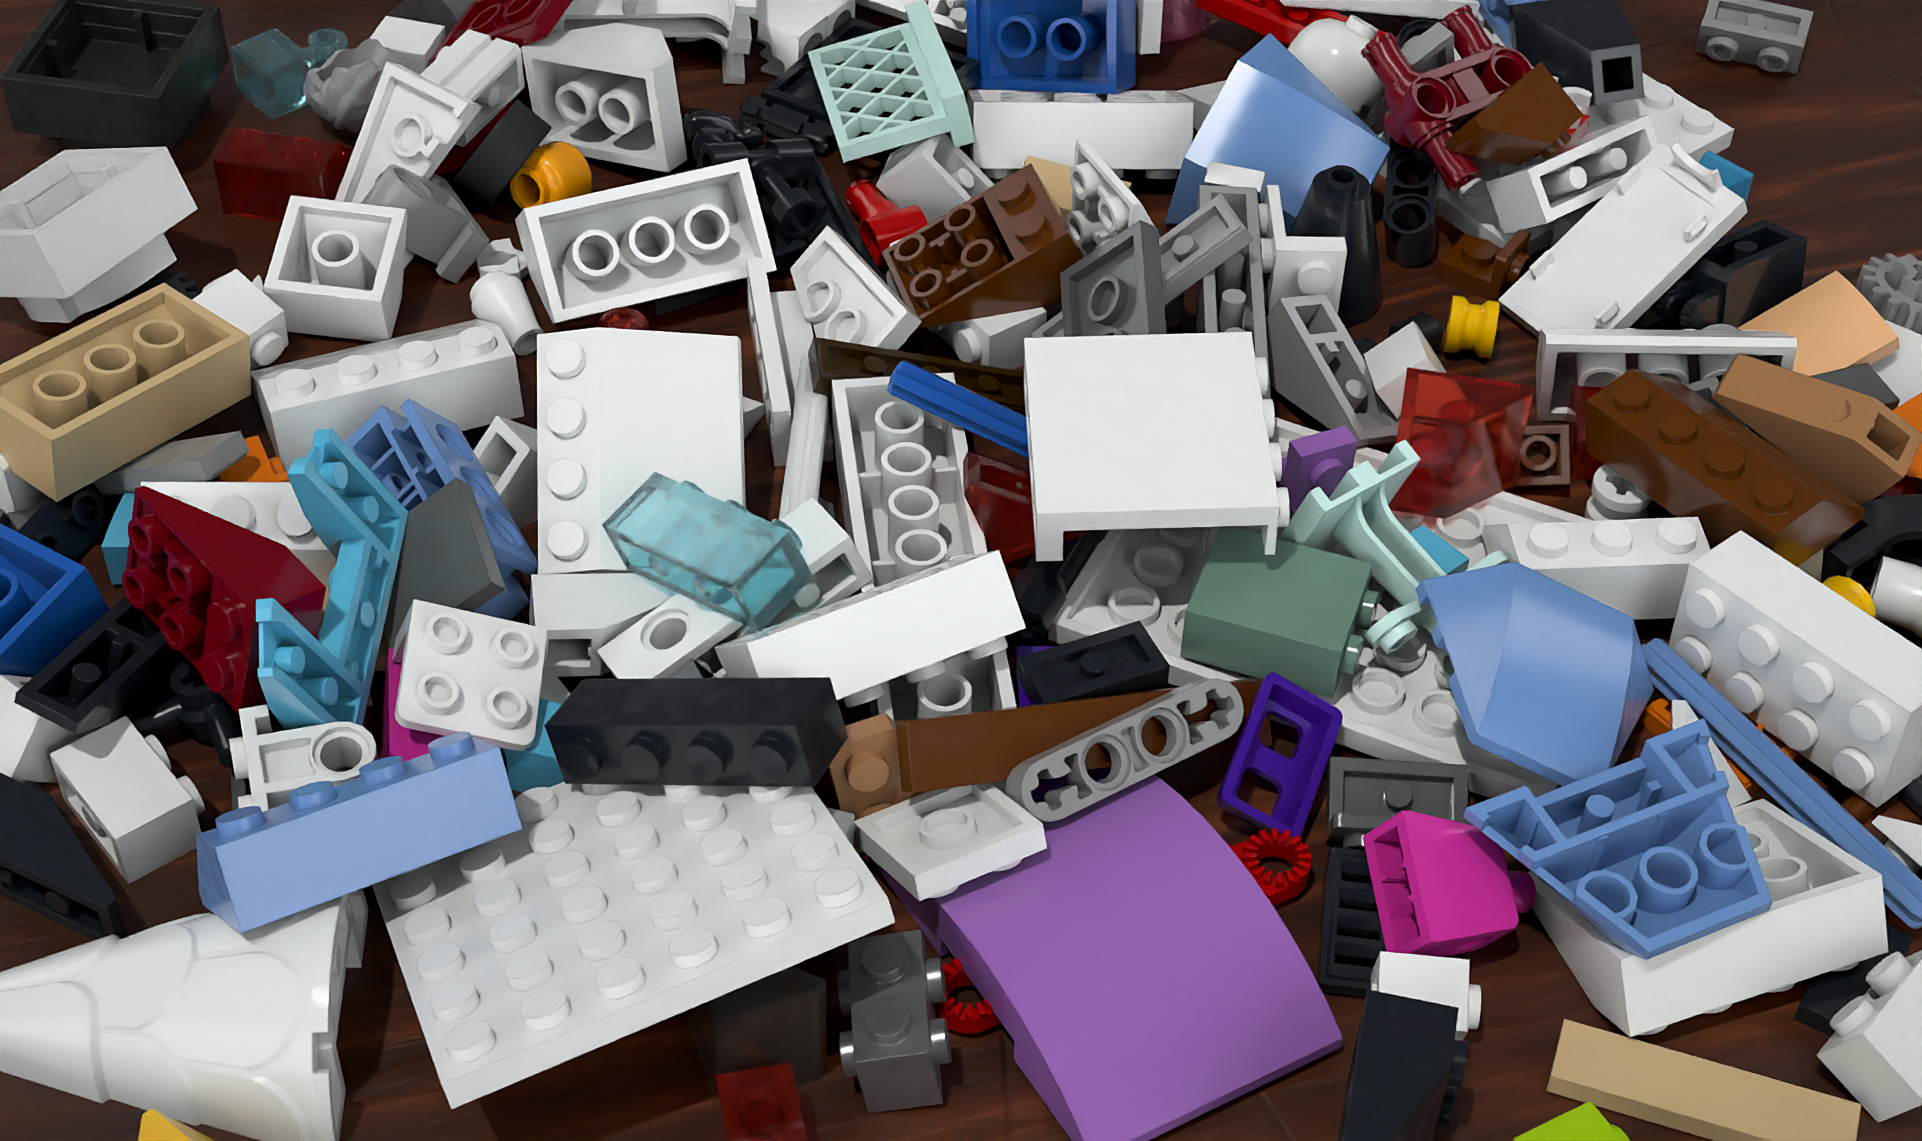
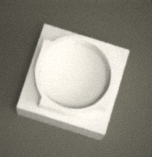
M167 147L64 150L0 191V297H17L30 319L34 321L70 323L81 314L100 308L128 294L175 262L177 258L164 232L198 208Z

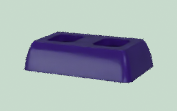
M1268 673L1261 681L1218 792L1216 798L1217 805L1255 828L1265 830L1266 833H1270L1271 828L1278 829V833L1284 834V830L1291 832L1290 836L1295 837L1298 835L1300 837L1343 720L1341 711L1277 673ZM1266 714L1279 718L1298 731L1299 739L1291 759L1278 754L1260 742L1259 732ZM1245 770L1254 772L1277 787L1278 797L1270 816L1238 798L1237 791Z

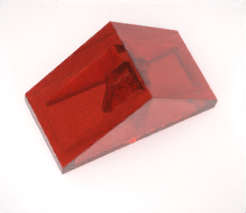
M967 451L963 460L964 496L991 550H999L1004 564L1036 553L1030 472ZM1086 530L1063 531V542L1084 535Z

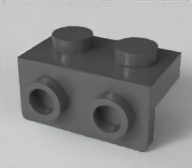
M1332 756L1327 763L1325 843L1343 844V848L1365 850L1362 836L1403 810L1473 825L1463 817L1465 808L1468 807V765Z

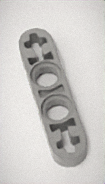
M1214 678L1189 682L1022 761L1009 774L1005 793L1040 822L1061 820L1229 738L1238 730L1243 719L1244 707L1242 697L1236 687L1226 680ZM1214 699L1217 710L1210 715V721L1187 724L1183 715L1193 714L1205 708L1207 700ZM1151 717H1155L1162 722L1167 734L1166 745L1157 756L1152 755L1145 749L1141 738L1142 727ZM1095 743L1101 744L1107 749L1112 762L1108 777L1101 783L1090 778L1085 766L1086 754ZM1065 775L1070 785H1060L1044 795V802H1034L1031 791L1039 786V779L1059 778Z

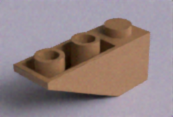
M1740 353L1733 358L1711 397L1791 459L1859 505L1872 501L1902 480L1922 443L1921 432L1874 397Z

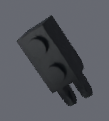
M1761 220L1726 235L1718 240L1653 304L1652 311H1655V315L1669 320V318L1673 319L1674 316L1679 317V323L1685 329L1701 330L1713 324H1729L1738 328L1802 291L1808 238L1766 220Z

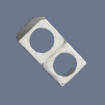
M756 0V15H750V17L758 20V37H756V40L766 45V48L760 52V55L768 60L761 67V71L779 77L851 17L855 18V0Z

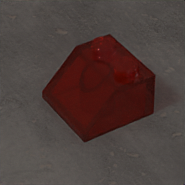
M234 128L213 159L223 214L283 223L291 195L335 200L353 150L339 143L319 141L310 137H292L265 133L257 129Z
M1407 367L1392 449L1397 443L1406 440L1421 460L1388 504L1390 510L1446 519L1512 487L1534 386Z

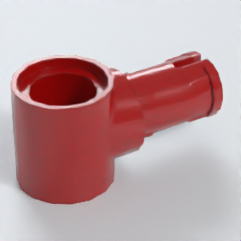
M861 179L853 182L846 191L848 199L846 204L860 219L859 234L877 267L887 265L882 251L889 248L891 243L928 225L924 213L917 205L900 208L895 202L886 200L870 180Z

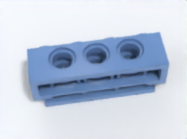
M409 398L400 406L406 418L382 405L345 443L408 512L454 478H458L471 485L506 588L475 610L474 613L511 621L530 603L517 578L511 574L516 569L529 576L538 574V560L457 424Z

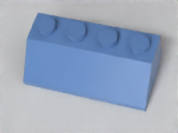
M469 732L454 733L430 742L428 744L430 753L405 762H403L401 756L378 759L359 768L360 778L337 786H333L332 781L310 783L288 793L289 803L263 812L260 806H248L219 816L215 820L217 828L196 835L198 884L203 906L238 932L244 933L521 830V822L500 747L477 737L472 738Z

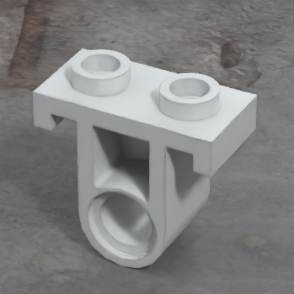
M267 705L239 709L243 737L229 739L236 780L249 778L251 795L238 797L239 808L260 806L262 812L289 803L288 793L301 786L319 781H332L333 786H337L360 778L359 768L367 763L378 760L375 740L372 734L361 725L352 722H331L272 733ZM341 768H353L345 772H335V770Z

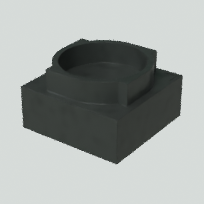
M56 0L0 76L14 132L61 139L69 150H74L75 146L82 149L167 147L168 151L171 152L187 141L211 107L209 91L230 59L220 6L181 0Z

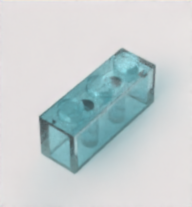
M654 472L602 524L628 570L759 632L770 623L813 577L800 551L803 547L802 541L789 525L778 519H773L771 522L751 514L744 506L734 500L721 501L705 494L701 488L690 481L684 480L680 483L657 472Z

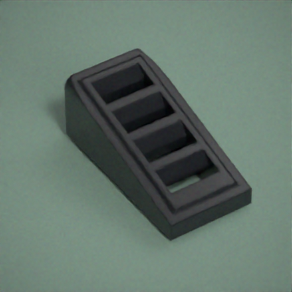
M1334 847L1328 851L1323 877L1317 983L1323 993L1365 998L1367 989L1371 990V972L1373 967L1335 963V956L1371 960L1376 963L1380 951L1386 952L1378 909L1377 912L1339 907V905L1377 909L1366 851ZM1337 932L1374 936L1376 940L1337 935Z

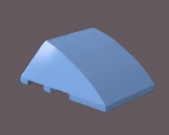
M1269 33L1237 61L1185 154L1165 224L1166 226L1176 227L1196 212L1199 185H1204L1209 161L1264 171L1266 174V185L1279 186L1286 236H1288L1313 178L1317 173L1337 165L1349 166L1364 175L1372 187L1391 149Z
M1516 561L1424 579L1419 583L1415 590L1420 604L1427 606L1431 604L1438 623L1431 633L1435 646L1448 652L1455 670L1448 679L1470 743L1561 786L1613 768L1654 691L1633 617Z
M1705 718L1647 739L1640 757L1536 797L1528 786L1525 785L1467 807L1464 811L1463 817L1543 880L1595 929L1630 954L1645 960L1766 912L1770 909L1773 902L1746 828L1737 825L1726 795L1730 785L1725 772L1717 771L1708 747L1711 734Z

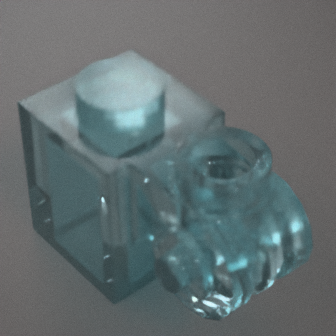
M273 28L229 47L238 92L272 120L307 105L303 86L308 71L320 68L336 51L349 49L347 36L335 29L317 30L309 35V46L300 48L279 30Z

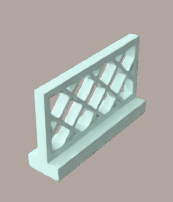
M925 0L905 5L908 18L907 23L808 51L811 66L843 163L949 132L955 148L976 142L963 89ZM896 46V47H895L894 49H892V50H884V49H887V48ZM845 61V62L842 63L841 65H833V64H836V63ZM866 64L875 65L870 70L862 69ZM896 68L905 69L901 74L891 73ZM845 83L853 84L849 89L840 88ZM875 87L884 88L880 93L870 92ZM905 92L914 93L910 98L900 97ZM853 107L862 108L858 113L848 112ZM884 111L893 113L888 118L878 117ZM914 116L925 117L915 121H910ZM862 131H863V132H869V133H871V134H867V135H864V136H860V137L855 138V137L858 136Z

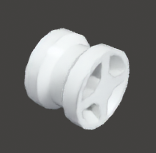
M1606 465L1599 467L1593 476L1592 495L1586 504L1585 518L1593 521L1647 519V507L1653 499Z

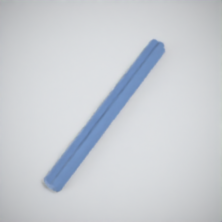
M1654 638L1647 644H1643L1641 647L1652 684L1671 702L1672 700H1686L1699 720L1705 718L1713 742L1794 819L1882 874L1884 904L1909 928H1921L1922 880L1663 639Z

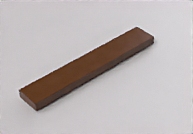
M1264 678L1228 681L1236 687L1242 697L1244 707L1242 722L1238 730L1229 738L1192 756L1235 750L1258 687ZM1178 687L896 721L901 792L916 793L1006 781L1012 769L1022 761ZM1208 699L1205 708L1193 714L1183 715L1187 724L1210 721V715L1217 710L1214 699ZM1266 714L1259 732V740L1264 746L1272 745L1269 714ZM1151 717L1145 722L1141 732L1142 743L1145 749L1152 755L1157 756L1161 753L1167 740L1165 727L1155 717ZM1095 743L1089 748L1085 758L1086 770L1111 767V757L1105 747Z

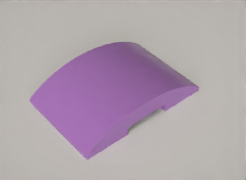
M1111 767L1089 769L1086 771L1090 778L1101 783L1108 777ZM1154 774L1061 820L1042 822L1047 849L1023 858L1018 865L1011 869L991 871L960 884L954 892L943 897L926 898L922 901L917 900L872 859V862L940 957L951 953L955 959L958 958L966 975L982 997L988 1001L994 1014L1014 1040V1061L1072 1141H1148L1342 1047L1343 1036L1309 965L1267 896L1236 854L1206 819L1179 793ZM1065 775L1059 778L1043 780L1039 782V786L1031 791L1032 799L1034 802H1044V795L1048 791L1060 785L1070 784Z

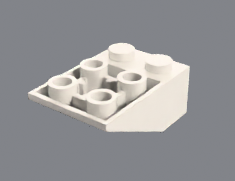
M1084 138L1076 140L1074 166L1070 169V183L1073 189L1071 213L1067 215L1066 222L1084 256H1087L1139 220L1153 226L1154 224L1141 202ZM1184 292L1164 306L1166 329L1181 325Z

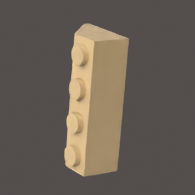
M162 283L0 365V452L14 474L58 502L251 395L250 336L166 283Z

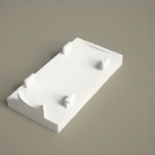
M1675 141L1670 148L1660 142L1636 166L1634 165L1616 182V185L1549 251L1547 250L1498 301L1505 313L1537 338H1539L1540 328H1629L1748 212L1745 201L1723 185L1717 168L1710 170L1700 165L1686 153L1678 141Z

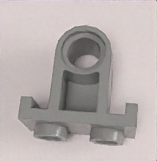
M390 164L361 202V204L406 209L407 230L405 249L436 263L438 267L435 270L439 276L456 284L490 241L446 179L434 173L427 180L400 166Z

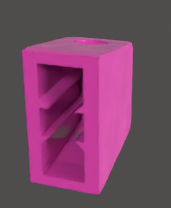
M1403 810L1362 836L1386 952L1444 957L1483 948L1515 930L1519 922L1518 913H1527L1535 902L1536 887L1531 875L1525 871H1509L1503 848L1473 825Z

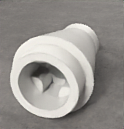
M493 271L481 277L470 291L473 314L480 320L500 325L516 354L528 355L536 351L537 335L545 333L537 322L521 280L510 276L505 271Z

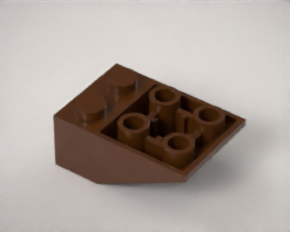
M1031 163L1019 171L1004 177L997 184L965 203L952 208L948 213L918 231L903 237L899 242L882 251L904 303L922 321L917 329L1045 307L1061 298L1060 273L1085 257L1059 207Z

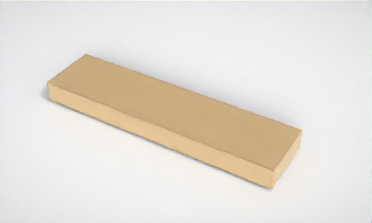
M1564 1019L1546 1089L1550 1093L1584 1103L1591 1101L1595 1106L1714 1141H1856L1861 1104L1567 1019Z

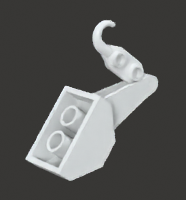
M617 22L558 33L550 32L546 38L520 48L522 50L532 111L552 127L539 146L553 141L566 142L578 149L584 157L662 172H670L687 160L673 58L661 29Z

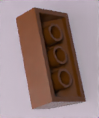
M1632 368L1586 400L1587 452L1676 517H1698L1706 539L1716 546L1741 530L1798 567L1864 518L1865 509L1676 379Z

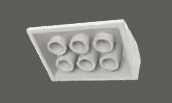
M972 89L967 91V106L976 142L970 143V156L979 169H983V173L988 178L1003 179L1015 173V169L1024 168V161L1027 156L1072 167L1075 160L1076 140L1084 138L1119 179L1124 178V169H1145V178L1175 179L1178 178V169H1181L1184 156L1193 142L1194 103L1176 91L1125 90L1119 94Z
M480 319L250 371L252 391L276 455L279 456L284 471L287 472L296 458H305L311 450L314 433L317 429L332 428L345 442L382 405L406 418L400 406L408 398L454 422L461 431L490 425L497 415L509 420L524 416L515 354L500 325Z
M602 327L537 335L538 574L708 572L747 544L741 340L738 336Z
M1765 799L1737 806L1732 809L1737 825L1746 828L1773 901L1770 909L1645 960L1630 954L1595 929L1532 871L1527 872L1533 878L1536 887V897L1532 910L1593 1006L1629 1037L1655 1034L1664 1030L1669 1024L1702 1013L1722 1012L1727 1010L1732 1003L1766 992L1785 991L1792 988L1796 982L1829 971L1849 970L1856 967L1860 961L1887 953L1888 941L1882 874Z

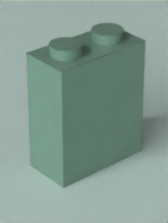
M1221 526L1185 610L1180 657L1257 678H1265L1268 673L1274 672L1308 692L1334 698L1342 673L1354 675L1364 641V637L1356 635L1358 628L1369 630L1375 616L1379 592L1368 590L1373 563L1278 538L1276 539L1275 555H1265L1262 534L1232 526Z

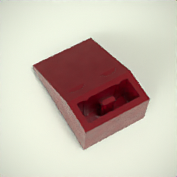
M145 485L135 488L132 520L128 524L129 545L126 571L122 575V586L128 601L135 608L141 609L162 631L169 646L174 650H180L201 673L208 688L215 693H219L238 714L239 709L267 704L258 679L259 622H256V599L274 598L317 639L326 591L325 585L285 545Z

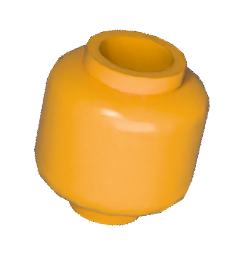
M553 141L537 147L510 181V191L513 199L522 210L590 194L592 190V173L587 160L574 146L561 141Z

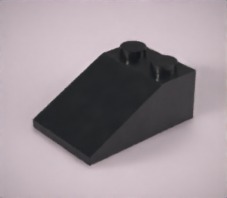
M1367 989L1347 1080L1338 1141H1432L1436 1128L1450 1130L1457 1087L1462 1085L1469 1041L1455 1039L1458 1007Z

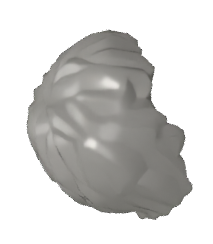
M366 39L354 49L336 51L320 68L308 71L303 86L305 101L312 107L315 114L333 123L335 129H348L351 133L360 134L386 61L401 65L409 69V63L398 52L388 47H383L377 39Z

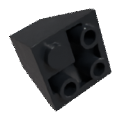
M1541 0L1508 5L1512 48L1522 53L1532 67L1542 62L1552 76L1559 78L1558 84L1562 88L1578 87L1591 92L1592 96L1589 106L1645 98L1640 43L1616 0Z

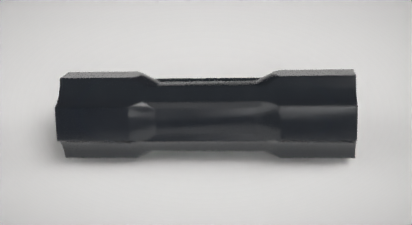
M1109 530L1063 531V561H1036V552L1033 554L1026 567L1019 571L1011 583L1026 628L1011 633L1009 636L1014 638L1020 645L1040 644L1049 626L1066 601V595L1097 545L1105 538Z

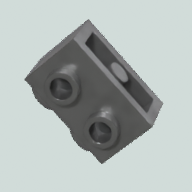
M921 929L857 938L848 942L849 970L837 972V987L843 1016L851 1015L852 1031L840 1032V1052L846 1078L858 1076L869 1114L943 1104L940 1065L951 1063V1048L946 1019H937L934 1003L947 1000L941 958L928 959Z

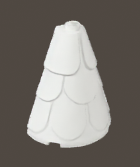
M363 889L244 933L238 932L214 913L196 914L154 926L123 939L112 934L0 972V1071L99 1103L113 1099L147 1111L154 1108L175 1120L193 1126L205 1124L260 1141H339L346 1088L337 1053L336 1040L346 968H361L369 911Z

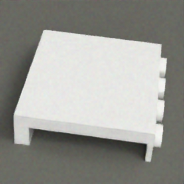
M1251 332L1024 338V398L1036 561H1063V531L1252 525L1261 526L1265 555H1275L1278 527H1288L1289 494L1287 487H1276V482H1280L1282 476L1281 446L1279 442L1269 443V438H1273L1275 429L1274 404L1272 399H1262V395L1267 394V361L1265 357H1255Z

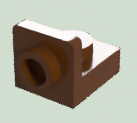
M1519 229L1503 248L1494 245L1489 240L1465 233L1441 259L1437 279L1486 300L1499 302L1498 299L1532 265V256L1527 255L1531 233Z

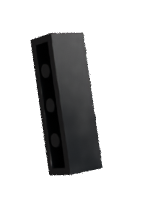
M830 677L583 679L544 725L565 784L815 787L848 739Z

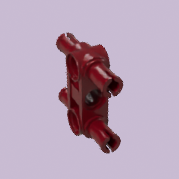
M1469 5L1454 10L1444 18V21L1440 22L1454 34V48L1462 58L1461 60L1424 73L1422 71H1414L1395 42L1391 32L1379 35L1365 45L1366 48L1361 50V55L1367 60L1386 90L1383 97L1384 104L1388 110L1384 116V125L1388 134L1402 146L1417 149L1418 152H1425L1445 182V187L1450 192L1472 181L1475 178L1474 176L1480 173V170L1474 165L1469 155L1450 151L1444 142L1510 84L1532 69L1528 59L1516 49L1500 46L1499 43L1492 44L1473 15ZM1537 153L1527 161L1533 160L1541 155Z

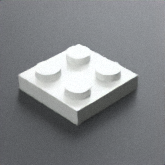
M991 783L931 790L854 821V831L858 847L919 901L926 898L946 896L954 892L960 884L991 871L1011 869L1018 865L1023 858L1047 849L1043 823Z

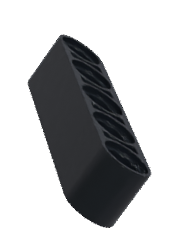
M1418 19L1405 24L1399 31L1397 45L1402 49L1410 38L1423 34L1437 22L1428 19ZM1389 136L1391 152L1387 162L1383 213L1386 253L1398 265L1406 267L1419 266L1433 256L1436 248L1441 176L1425 152H1418L1417 149L1402 146Z

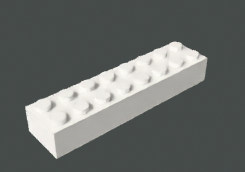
M953 372L936 373V375L955 383ZM891 376L832 380V434L845 529L874 578L854 592L855 595L957 557L987 552L964 429L892 396L887 391ZM1006 649L975 660L969 659L967 651L944 659L947 671L916 683L908 684L905 674L883 682L882 685L886 694L869 701L871 716L874 717L886 713L896 722L898 720L1015 707L1016 701ZM1007 780L991 782V784L1000 791L1005 792Z

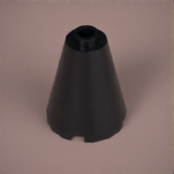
M1345 165L1333 166L1320 171L1313 178L1288 236L1345 237L1347 256L1338 316L1345 328H1351L1368 321L1379 309L1383 286L1370 183L1364 175L1352 167Z

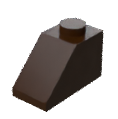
M1540 62L1510 84L1444 143L1452 152L1520 166L1537 153L1543 159H1548L1572 139L1566 130L1581 118L1583 113L1542 62Z

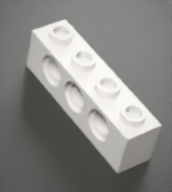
M812 496L601 647L597 652L616 679L669 678L691 658L717 678H730L720 663L714 647L846 599L874 578L851 537Z

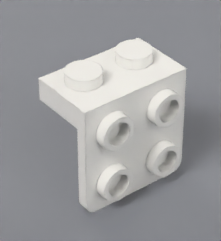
M1266 185L1264 203H1258L1265 318L1279 298L1319 294L1327 295L1338 314L1347 256L1345 237L1286 236L1279 186Z
M414 599L396 636L392 662L402 664L395 708L396 721L405 728L443 736L469 732L472 738L477 737L501 748L515 751L526 750L535 737L547 629Z

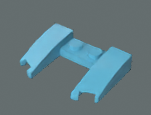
M332 428L317 429L314 433L311 450L305 458H296L287 473L304 516L322 543L337 559L336 567L331 570L329 575V597L323 623L318 630L317 639L274 598L256 599V622H259L258 679L269 709L284 730L331 722H352L362 726L409 513Z

